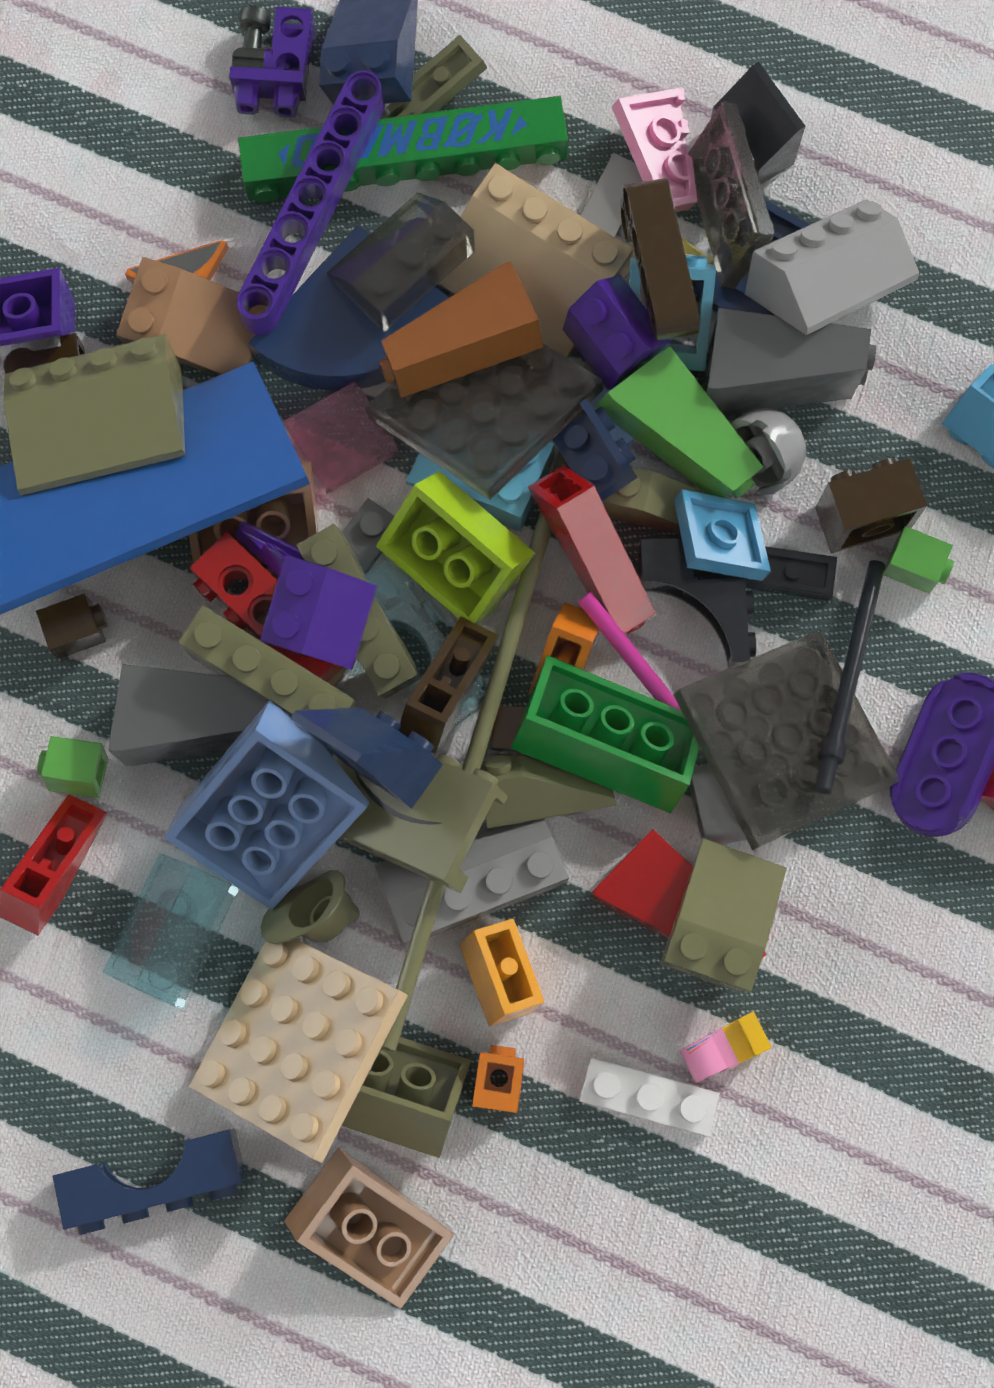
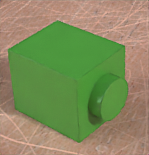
M905 526L895 541L883 575L929 594L938 582L945 584L951 573L954 561L948 559L953 545Z
M50 736L47 750H42L39 755L37 772L44 781L48 791L100 798L109 758L102 743Z

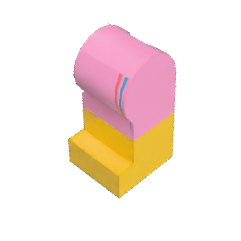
M753 1011L679 1051L694 1082L697 1083L718 1072L732 1068L772 1047Z

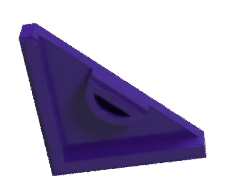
M241 522L235 532V536L278 576L280 575L285 555L304 560L299 549L247 522Z

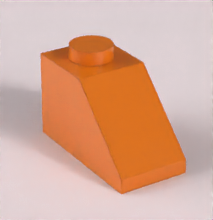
M564 602L552 625L528 693L529 695L547 655L579 669H585L599 629L582 608Z

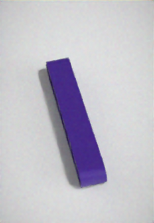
M357 71L346 80L238 294L236 302L242 323L246 330L254 335H267L278 325L383 114L384 104L381 82L372 72ZM361 95L372 96V98L367 101L357 100V98ZM346 129L355 131L349 136L339 135L341 131ZM326 164H335L338 166L333 171L321 170V168ZM309 199L320 200V203L316 206L307 207L303 205ZM291 234H301L303 236L297 242L290 243L285 241ZM275 269L286 271L283 276L276 279L267 277L268 273ZM256 305H265L268 307L266 311L260 315H252L248 313L250 309Z

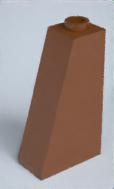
M511 261L500 265L381 340L386 358L379 360V364L387 385L395 382L399 395L403 398L543 348L539 319Z

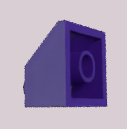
M60 267L0 278V347L63 336L75 332V300Z
M621 275L597 280L568 309L562 329L604 386L609 390H612L652 360L671 342L670 339L655 341L647 309Z
M285 555L260 641L274 647L353 670L378 586L328 567Z

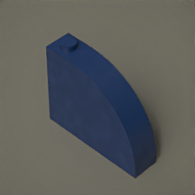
M357 225L292 295L276 328L267 335H255L248 342L254 360L270 372L287 381L313 389L328 391L364 389L386 382L379 364V360L386 358L381 340L449 297L361 226Z

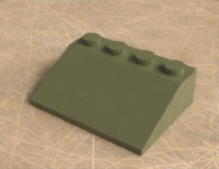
M166 334L151 338H141L135 342L111 348H100L94 352L70 358H60L54 362L30 368H20L5 374L3 402L17 490L21 496L185 456L182 370Z

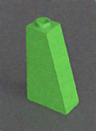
M671 346L610 390L595 405L597 409L602 406L613 423L708 495L725 498L731 493L737 499L756 484L751 477L763 468L759 460Z

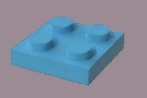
M681 489L674 499L687 568L763 581L771 570L756 505Z

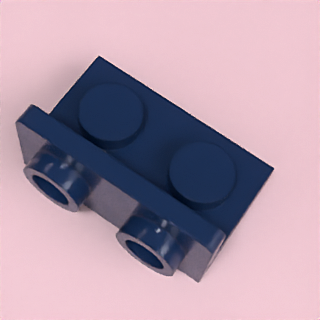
M586 398L580 402L585 413L550 435L571 470L594 485L601 501L638 478L630 466V463L636 460L623 438L615 442L609 432L616 427L604 408L601 406L594 410Z

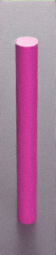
M591 591L584 594L577 602L652 697L657 701L686 712Z

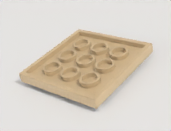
M296 939L281 944L265 941L189 1087L311 1159L323 1163L408 995Z

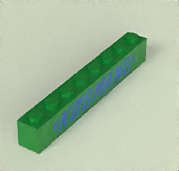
M561 96L380 119L344 192L353 191L359 188V186L365 185L392 186L399 181L411 179L432 181L439 176L449 174L470 176L478 173L480 170L491 169L495 163L509 171L516 169L520 165L538 163L539 165L546 166L567 159L568 136ZM322 127L239 137L242 176L248 201L272 202L279 197L288 196ZM346 129L341 131L339 135L349 136L355 131ZM326 164L321 168V170L333 171L338 166L335 164Z

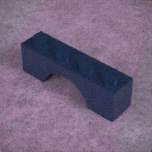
M235 1129L186 1140L183 1155L176 1170L164 1182L152 1188H138L124 1183L112 1173L106 1163L94 1164L52 1175L63 1230L77 1227L78 1235L105 1229L104 1219L119 1215L122 1217L123 1224L150 1217L148 1208L165 1204L167 1212L193 1206L192 1196L209 1192L211 1201L238 1194L237 1184L247 1182Z

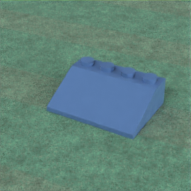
M269 700L180 805L164 839L272 910L368 807L369 801L325 747L291 720V714Z

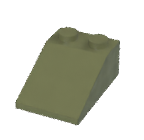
M703 838L660 965L744 995L751 992L766 948L787 867Z

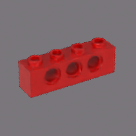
M226 532L189 567L197 579L192 585L210 603L215 598L227 608L222 614L229 622L242 630L246 627L260 640L264 625L258 623L257 618L262 610L270 608L278 581ZM244 579L249 582L248 588L244 593L240 595H230L227 593L228 587L233 581ZM268 645L326 682L330 681L343 668L301 654L294 655L287 650Z

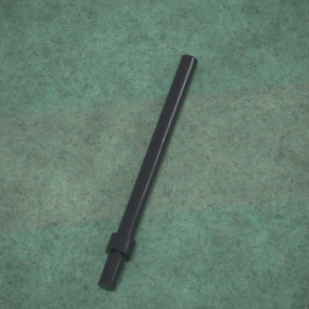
M871 560L868 563L827 738L821 740L817 756L821 763L814 790L824 795L832 793L838 765L843 764L846 754L845 734L885 570V564L879 560Z

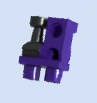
M245 6L240 9L239 27L245 32L243 45L234 50L229 73L237 111L240 114L254 115L259 113L260 98L274 99V114L280 117L294 118L300 101H306L309 62L316 31L312 9L276 7L272 49L262 48V34H266L270 30L272 15L265 8ZM294 19L298 20L302 24H291L285 22Z

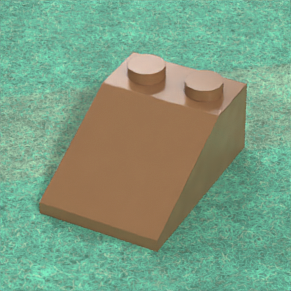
M142 257L116 336L124 344L135 342L145 337L151 338L166 334L179 364L217 376L250 363L252 354L248 342L255 335L247 331L242 323L236 302L239 292L184 269L146 257ZM256 305L252 307L248 313L252 315H260L264 313L268 307L265 305Z
M339 1147L284 1220L298 1243L400 1309L455 1235L449 1228L372 1169Z

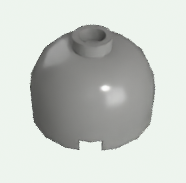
M774 408L753 409L730 423L763 466L760 471L751 477L756 483L755 485L760 487L755 492L775 494L793 481L800 473L806 458V443L799 426L784 412Z

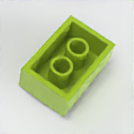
M441 471L413 486L375 546L458 619L461 616L476 624L495 612L535 555L532 549Z

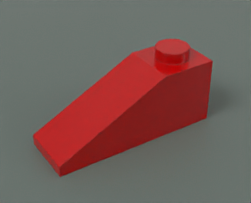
M68 794L0 889V918L39 936L61 904L102 826L107 812Z

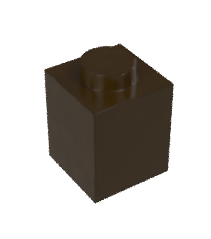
M85 593L36 610L48 649L57 659L106 642L102 629L108 627L104 611L100 603L93 605Z

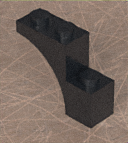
M682 538L641 539L638 549L639 579L645 592L662 593L672 596L693 607L709 622L718 635L725 652L728 671L745 670L750 662V658L756 657L755 632H748L747 616H753L754 595L753 591H746L745 578L694 579V577H700L701 570L687 568Z

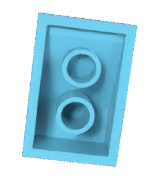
M440 409L406 480V484L413 487L418 482L441 471L502 525L521 532L535 501L528 486L546 476L554 458L555 443L514 426Z

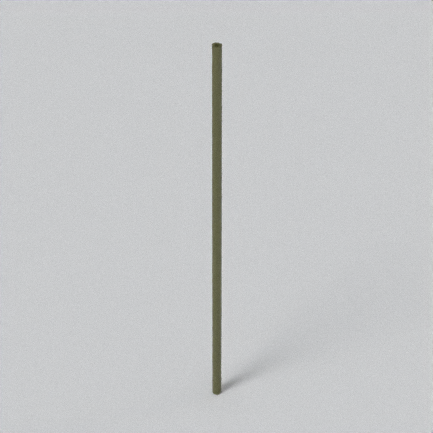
M586 361L567 424L585 413L580 402L587 398L590 403L598 376ZM558 451L552 472L563 465L571 469L560 451ZM541 510L529 546L535 552V555L521 573L462 770L473 774L475 768L481 769L552 532ZM428 880L396 985V989L408 996L381 1047L392 1052H396L445 886L432 880Z

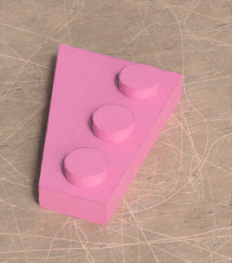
M683 88L619 98L613 104L612 109L643 182L667 178L675 211L691 209L698 200L692 157L687 154L685 137L689 134L688 121L682 117L681 104L685 101Z

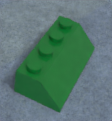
M547 655L521 715L511 749L671 814L690 785L706 720Z

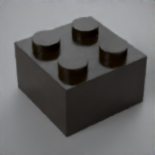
M887 458L876 462L871 466V470L856 474L855 470H846L830 478L831 482H828L815 509L832 554L899 534L905 526L912 528L926 509L927 503L911 459L896 462L895 458Z

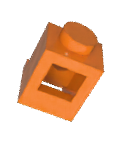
M490 1045L489 1053L480 1052L473 1107L517 1113L525 1061L524 1058L516 1057V1048ZM498 1069L505 1071L508 1076L507 1083L502 1087H496L490 1081L492 1072Z

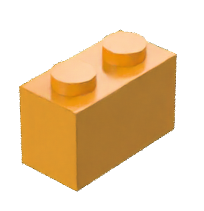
M514 918L474 930L459 944L489 1027L528 1015L545 1002Z

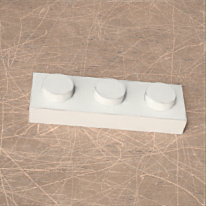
M590 1058L579 1101L709 1137L720 1093Z

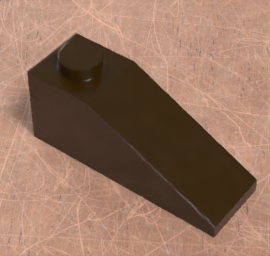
M460 616L406 702L400 721L402 727L399 732L406 737H409L412 731L419 734L434 746L431 752L436 754L454 725L499 635Z

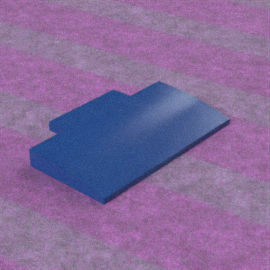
M254 362L183 390L185 456L22 496L17 490L13 461L0 466V615L309 485L310 482Z

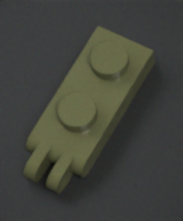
M458 35L413 74L412 101L390 103L385 108L383 114L386 118L437 112L483 73L487 66L464 38Z

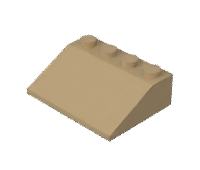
M495 163L470 198L433 266L428 279L454 295L500 265L511 261L539 319L543 348L539 350L564 365L576 348L562 330L568 309L597 280L621 275L624 279L630 270L633 248Z

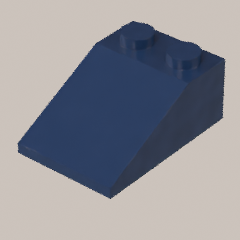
M418 0L339 1L321 48L319 86L333 105L348 77L357 71L372 72L378 77L381 82L383 104L412 101ZM361 95L357 98V100L367 101L371 99L372 96Z
M361 707L295 711L290 718L345 765L411 809L443 765L430 753L434 746L429 741L413 731L409 737H406L399 732L402 725L382 711L375 717Z

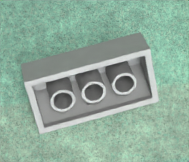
M866 199L753 251L745 295L805 335H808L918 280L919 270L898 218L882 209L878 203Z
M544 819L487 828L486 822L482 823L459 868L469 878L461 893L445 887L430 937L568 883L569 876ZM384 861L375 865L403 943L407 947L409 946L429 879L394 863Z

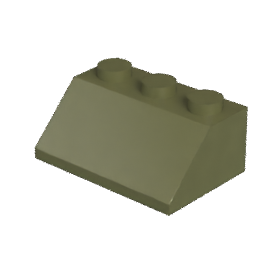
M400 1037L396 1052L380 1049L342 1126L440 1158L471 1060Z

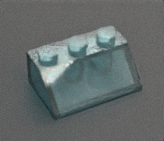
M159 853L105 965L103 973L172 1006L183 1008L238 892V888L232 883L195 866Z

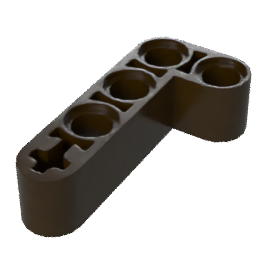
M667 178L624 185L620 208L622 229L626 242H632L653 337L655 341L698 334L700 330L698 308Z

